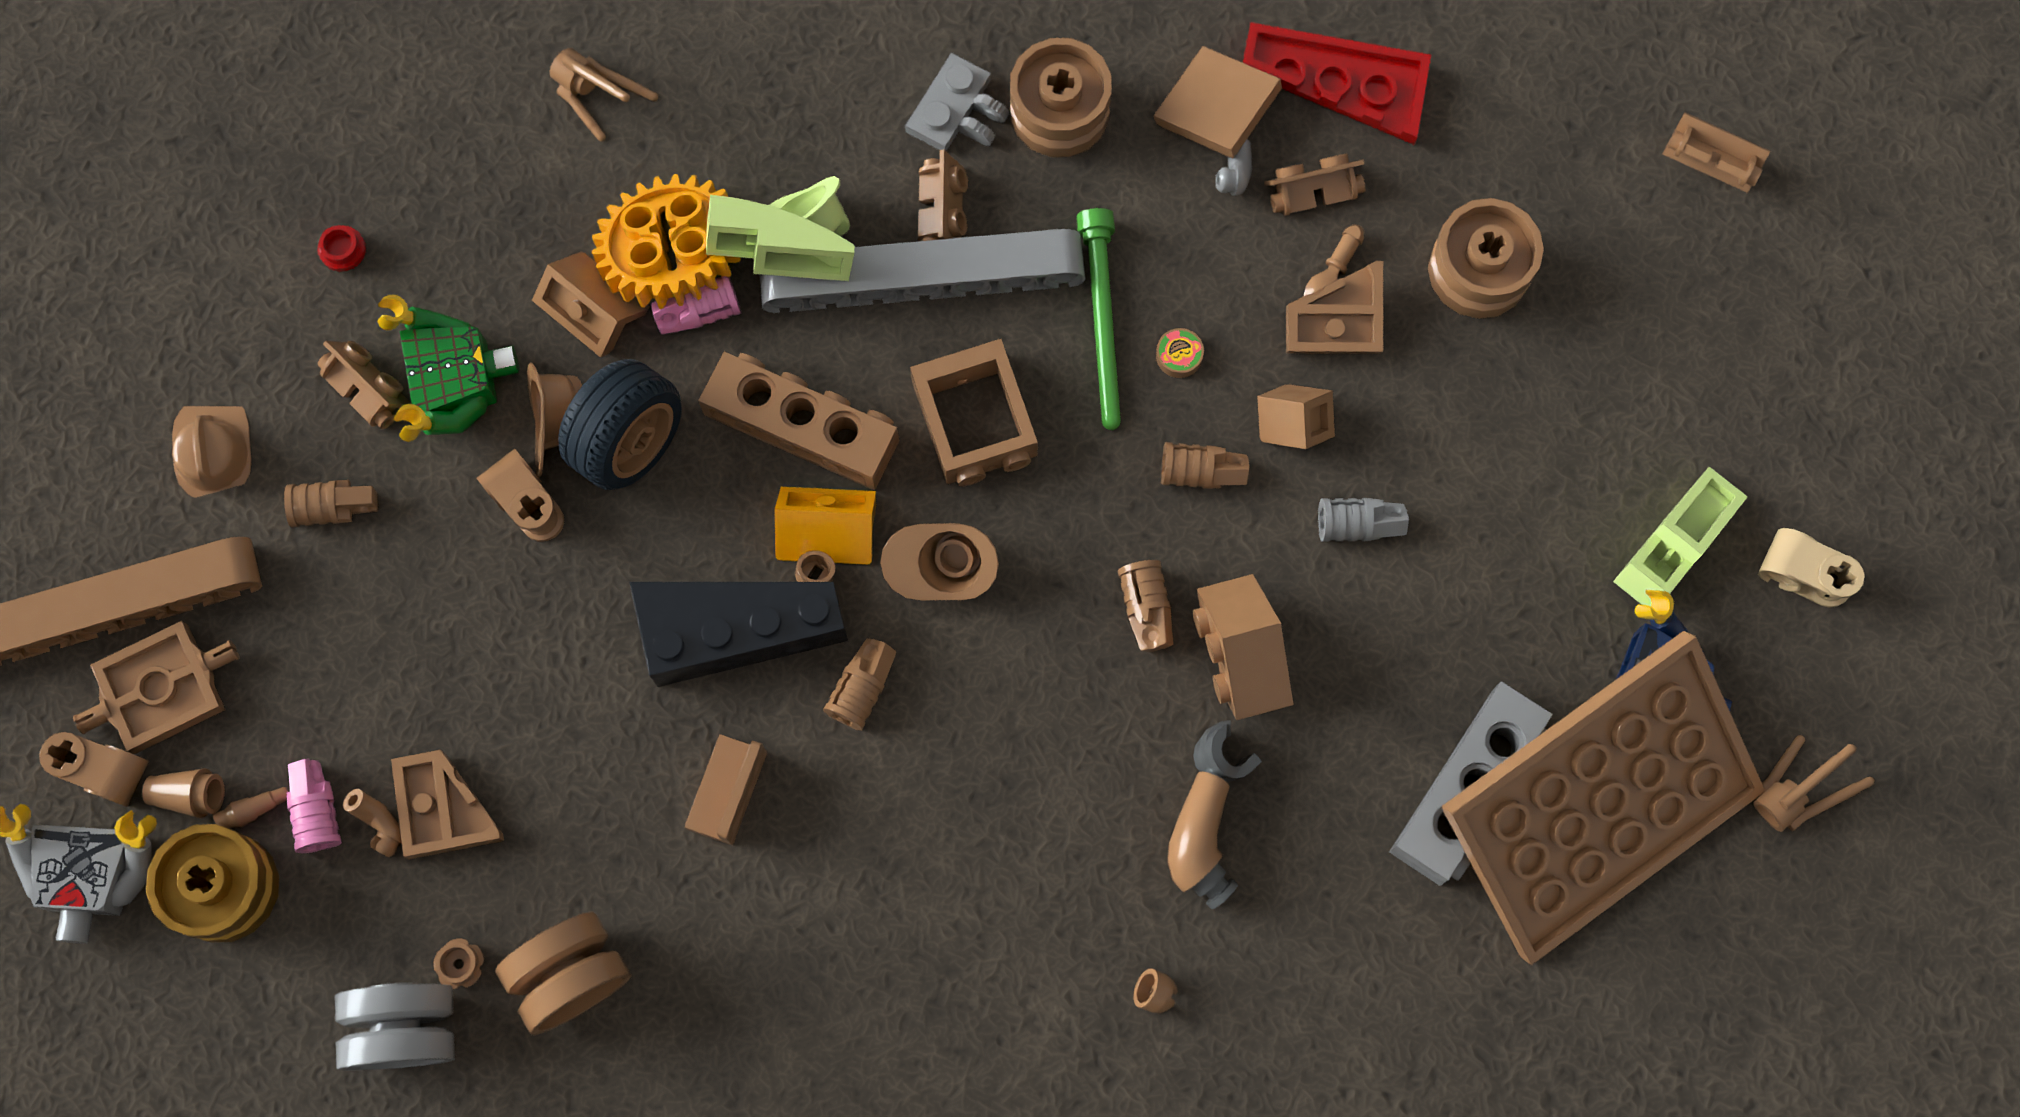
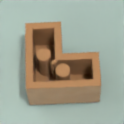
M1251 574L1198 588L1197 594L1200 608L1193 610V618L1199 637H1205L1207 649L1213 664L1218 663L1220 674L1213 675L1214 689L1219 703H1228L1236 720L1294 705L1281 622L1254 575Z

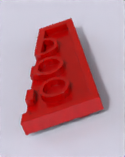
M1250 22L1243 58L1244 64L1280 78L1282 89L1415 145L1418 137L1431 54Z

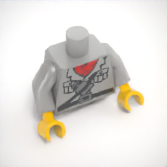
M18 804L13 809V818L16 822L9 820L6 816L5 808L0 806V836L7 837L5 842L12 862L27 896L31 898L33 907L51 912H60L56 941L87 944L93 914L120 916L123 906L130 904L147 884V870L152 862L151 841L146 837L156 829L157 821L153 816L147 815L140 820L138 828L133 822V811H129L116 822L115 829L33 824L32 831L24 828L31 818V810L28 806Z

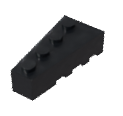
M629 582L649 676L657 687L848 641L833 582Z

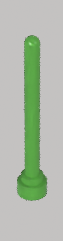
M1093 208L1077 214V230L1081 238H1083V244L1088 246L1102 425L1108 430H1115L1119 427L1121 418L1107 244L1111 242V235L1115 233L1114 213L1109 209Z

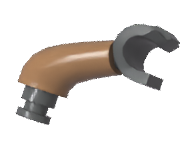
M1231 720L1219 722L1208 728L1195 745L1193 758L1199 772L1195 777L1177 819L1168 848L1167 863L1174 883L1182 892L1192 888L1200 897L1205 894L1209 898L1206 904L1212 910L1229 898L1238 887V883L1234 879L1227 881L1224 878L1226 871L1218 863L1223 855L1218 850L1217 836L1223 808L1230 789L1227 782L1246 776L1262 762L1255 753L1243 757L1235 766L1230 765L1226 761L1222 753V745L1224 740L1231 736Z

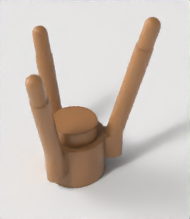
M567 48L560 52L550 68V77L560 84L557 94L571 105L599 141H604L606 135L576 95L578 93L587 95L597 85L623 102H628L630 95L615 85L617 84L651 101L658 99L657 93L600 65L591 57L585 58L573 48Z
M1796 736L1767 779L1762 782L1765 792L1753 802L1755 809L1777 831L1782 832L1787 827L1794 831L1806 820L1874 785V779L1866 777L1806 808L1804 807L1809 802L1806 794L1856 752L1854 744H1848L1799 785L1789 779L1780 783V779L1805 742L1804 736Z

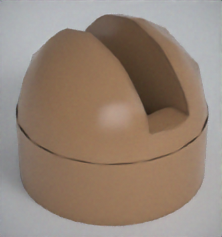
M808 551L800 556L795 570L797 582H833L835 563L828 554L821 551ZM817 566L823 570L817 580L810 579Z
M1152 968L1147 969L1136 983L1134 1003L1137 1007L1152 1013L1160 1014L1166 1012L1175 1005V1001L1171 997L1172 994L1178 993L1177 986L1174 980L1167 974Z

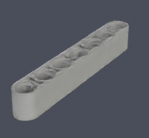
M1071 229L854 247L855 253L849 281L760 274L762 308L770 313H780L779 308L789 307L790 312L826 309V304L836 303L837 308L872 305L873 300L883 299V303L917 301L919 296L929 295L930 299L966 296V292L976 291V295L1012 292L1014 287H1022L1023 291L1059 288V283H1069V287H1075L1085 280L1081 235L1079 232Z

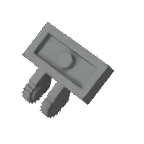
M951 53L908 120L905 128L908 134L939 150L947 151L958 132L983 145L990 146L995 138L992 129L968 116L974 109L993 121L1004 123L1009 115V110L998 100L996 101L992 97L983 94L991 81V73Z

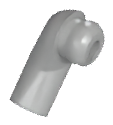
M1248 139L1234 159L1228 157V168L1223 167L1217 172L1216 188L1219 192H1230L1232 196H1238L1246 190L1252 175L1251 144Z

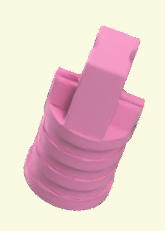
M721 276L715 278L718 285L716 290L706 285L701 287L702 299L697 300L691 293L686 294L684 304L680 307L676 303L675 298H668L664 309H659L656 301L651 303L654 319L660 333L668 334L699 328L705 324H712L717 320H724L729 318V316L741 314L730 277Z
M303 759L288 764L290 792H287V806L291 814L289 817L290 823L293 826L292 835L295 838V852L311 853L339 846L341 844V837L338 834L339 827L335 818L337 815L333 806L334 796L330 782L324 780L320 762Z

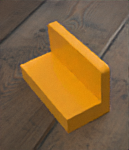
M781 486L775 506L776 559L798 561L800 556L808 551H821L828 554L834 563L870 564L873 557V522L876 512V491Z

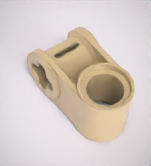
M1789 528L1778 529L1758 573L1764 581L1768 582L1770 579H1773L1780 583L1779 588L1794 592L1825 607H1837L1845 603L1850 596L1860 590L1865 578L1862 566L1853 557L1825 546L1803 532ZM1831 573L1838 576L1837 585L1840 587L1839 589L1832 586L1834 578L1830 575Z

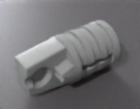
M1321 498L1318 507L1319 537L1321 542H1329L1330 540L1371 541L1383 537L1407 535L1409 516L1405 505L1400 503H1387L1380 499L1348 498V500H1343V498H1335L1334 500Z

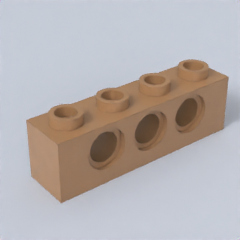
M723 352L698 400L705 416L875 491L899 443L898 429L893 426L894 422L888 416L875 410H868L867 414L850 407L851 403L846 398L831 391H825L824 395L807 388L808 384L804 380L791 373L783 372L779 376L765 370V365L750 355L740 353L736 357ZM763 391L771 395L770 399L761 406H752L747 403L749 397L756 392ZM800 410H807L814 414L812 420L807 424L795 425L790 422L792 415ZM842 429H851L857 433L856 438L848 444H838L832 440L834 435Z

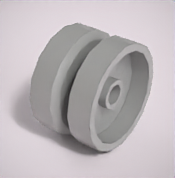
M392 983L336 994V1022L348 1028H370L369 1032L350 1034L336 1042L337 1070L394 1069L440 1064L455 1060L454 1033L445 1028L421 1027V1024L441 1021L453 1014V987L445 984Z

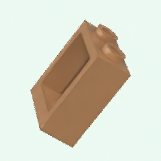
M1002 339L910 367L912 383L947 484L958 482L959 486L972 485L983 480L986 477L985 472L1001 467L1006 472L1016 471L1028 466L1031 463V458L1037 456L1038 442ZM998 374L1019 436L953 457L932 394Z

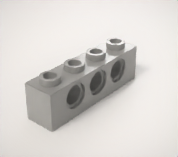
M1501 681L1486 699L1389 853L1439 886L1447 882L1450 877L1458 881L1471 862L1458 839L1450 840L1440 834L1437 828V821L1439 816H1446L1441 806L1465 790L1463 784L1465 776L1474 775L1481 778L1509 758L1501 757L1493 752L1489 742L1491 735H1500L1506 738L1510 743V756H1512L1547 730L1545 726L1553 714Z

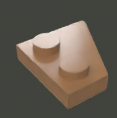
M1375 261L1367 265V267L1344 278H1340L1324 288L1299 298L1286 306V354H1381L1383 352V261Z
M442 750L391 759L403 856L405 858L414 859L504 841L502 831Z

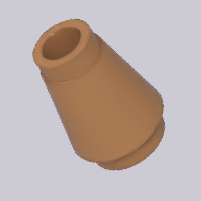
M206 768L158 776L151 775L146 778L142 788V797L145 804L196 818H204L208 814L217 813L222 806L225 794L224 782L221 776L212 774Z

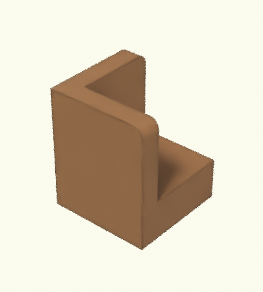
M1287 384L1257 396L1259 432L1262 442L1308 449L1335 437L1332 390Z

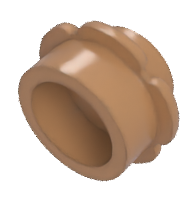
M453 939L447 942L436 953L434 958V970L439 976L440 983L450 985L453 989H457L459 986L470 987L475 984L482 973L480 966L484 964V956L481 949L477 945H469L466 939ZM459 959L464 962L461 969L455 967V962Z

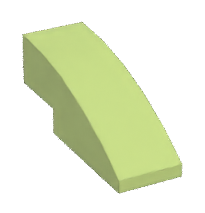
M710 195L706 255L754 258L753 274L849 281L855 253L854 244L819 224L785 210L745 199Z
M1708 467L1613 582L1640 604L1651 606V598L1645 591L1648 589L1671 593L1748 496L1712 468Z

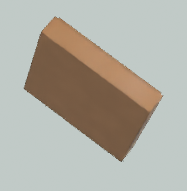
M1202 46L1154 114L1155 122L1167 130L1234 159L1282 89L1281 80Z

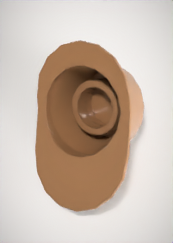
M529 363L527 367V382L530 403L535 419L536 474L538 477H541L544 451L559 446V429L563 416L572 399L582 387V384L578 377L538 374L534 364Z
M184 406L181 408L174 420L172 431V457L179 485L189 496L196 498L245 484L250 475L252 458L249 423L243 407Z
M937 523L907 526L894 533L883 547L880 564L884 579L895 592L905 598L921 601L966 600L976 598L990 588L997 577L999 561L995 546L988 536L977 528L959 523Z

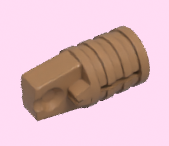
M1165 442L1162 455L1161 484L1167 486L1173 484L1182 487L1183 485L1189 487L1199 486L1206 489L1221 488V485H1247L1250 467L1249 459L1245 454L1226 452V448L1211 445L1204 447L1195 444L1191 446Z
M349 480L328 481V483L318 482L310 485L306 483L298 486L295 484L286 485L284 491L286 518L291 528L300 527V525L312 526L314 524L324 525L328 523L352 522V514L378 511V494L372 486L351 487Z
M1159 560L1139 561L1118 569L1121 589L1124 592L1123 598L1127 606V616L1139 648L1144 652H1154L1173 645L1171 607L1167 599L1168 593L1164 586L1165 580L1161 572L1162 567Z
M867 638L850 663L844 668L842 677L839 678L835 690L832 691L829 697V702L823 708L824 713L855 730H863L866 724L865 721L872 712V707L877 703L878 696L885 687L884 683L895 658L896 651L885 642Z

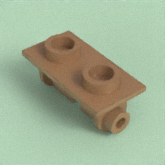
M1685 112L1663 152L1665 156L1747 193L1751 186L1754 187L1763 170L1761 168L1770 154V151Z
M940 150V160L934 158L926 159L924 166L919 169V202L922 204L934 203V207L919 209L918 241L962 238L967 232V220L962 210V193L966 192L968 188L967 174L964 167L945 150Z
M1346 153L1320 159L1321 169L1304 172L1303 164L1275 170L1277 179L1264 182L1265 186L1276 185L1277 194H1273L1270 197L1274 213L1283 211V215L1286 216L1290 215V213L1316 208L1314 190L1321 189L1324 205L1357 199L1358 194L1365 192V182L1361 174H1354L1353 167L1363 165L1364 160L1349 162L1348 154Z
M325 340L323 345L330 352L323 355L318 361V366L321 368L320 375L342 397L348 398L357 387L359 392L349 404L372 427L388 428L394 422L395 415L392 412L395 408L412 404L402 394L404 388L401 383L391 375L380 372L370 362L372 355L360 344L354 341L337 342Z

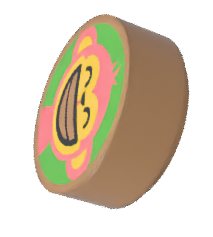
M1176 328L1166 332L1160 338L1156 349L1158 366L1165 374L1175 378H1185L1194 374L1201 366L1204 355L1201 339L1194 332L1184 328Z

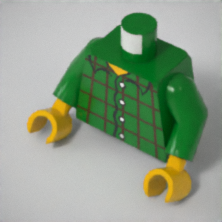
M394 294L383 297L378 304L381 308L391 309L396 316L381 315L377 322L382 329L393 330L400 323L404 324L407 329L400 331L412 404L403 405L393 419L396 422L408 421L412 424L404 426L399 433L400 438L406 442L415 440L421 431L426 435L461 434L486 413L487 406L497 403L493 378L520 372L517 354L513 345L488 350L487 341L477 327L471 326L468 322L414 306L408 309L405 300Z

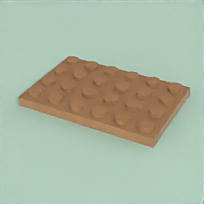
M1683 631L1441 807L1518 954L1527 963L1533 965L1763 794L1765 789L1696 636Z

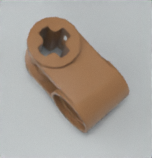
M515 448L476 478L496 504L504 512L506 511L511 519L532 540L539 542L549 541L562 531L564 514L561 508L540 484L542 481ZM539 508L543 515L535 521L531 514Z
M67 732L56 733L46 739L39 753L40 764L52 776L84 787V791L128 807L149 763L148 760L108 744L103 746ZM68 752L77 754L73 764L64 761Z

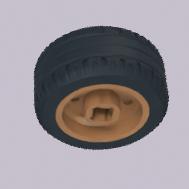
M624 359L606 365L591 376L579 389L563 416L558 439L562 459L568 466L587 480L605 490H616L635 483L660 460L675 436L682 412L681 397L678 389L670 381L638 360Z

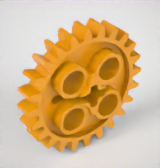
M674 174L670 183L663 185L658 176L654 178L653 188L648 190L643 184L638 183L636 184L638 194L634 197L626 193L620 194L624 203L621 207L615 205L607 206L611 219H598L597 224L601 233L592 235L596 246L592 250V255L597 263L596 267L602 280L607 282L612 293L620 291L625 302H629L636 296L640 306L643 308L649 304L652 298H655L659 309H664L668 298H675L678 306H683L685 295L689 293L697 300L702 299L701 287L706 285L711 289H718L715 277L717 275L730 277L732 273L728 263L741 261L740 257L706 255L710 195L728 197L724 188L716 191L711 180L700 186L696 175H692L685 184H681L678 174ZM666 211V219L670 226L669 238L677 263V268L673 271L667 254L669 250L668 241L661 221V213Z

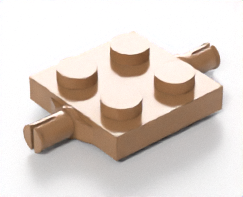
M180 621L91 664L90 666L99 685L100 704L78 715H74L73 720L77 723L75 725L80 733L86 734L88 731L110 722L118 730L126 751L131 754L139 753L224 711V705L214 685L213 670L240 659L239 653L236 652L237 649L231 640L204 653L198 648L189 625Z

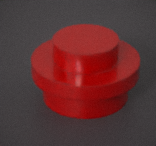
M336 225L322 233L317 250L319 258L326 267L334 271L344 272L355 268L361 263L366 253V244L356 229L349 226Z

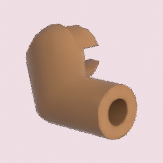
M354 789L349 792L343 802L344 810L378 831L370 841L371 848L386 857L395 855L399 844L402 845L400 825L383 803L362 790Z

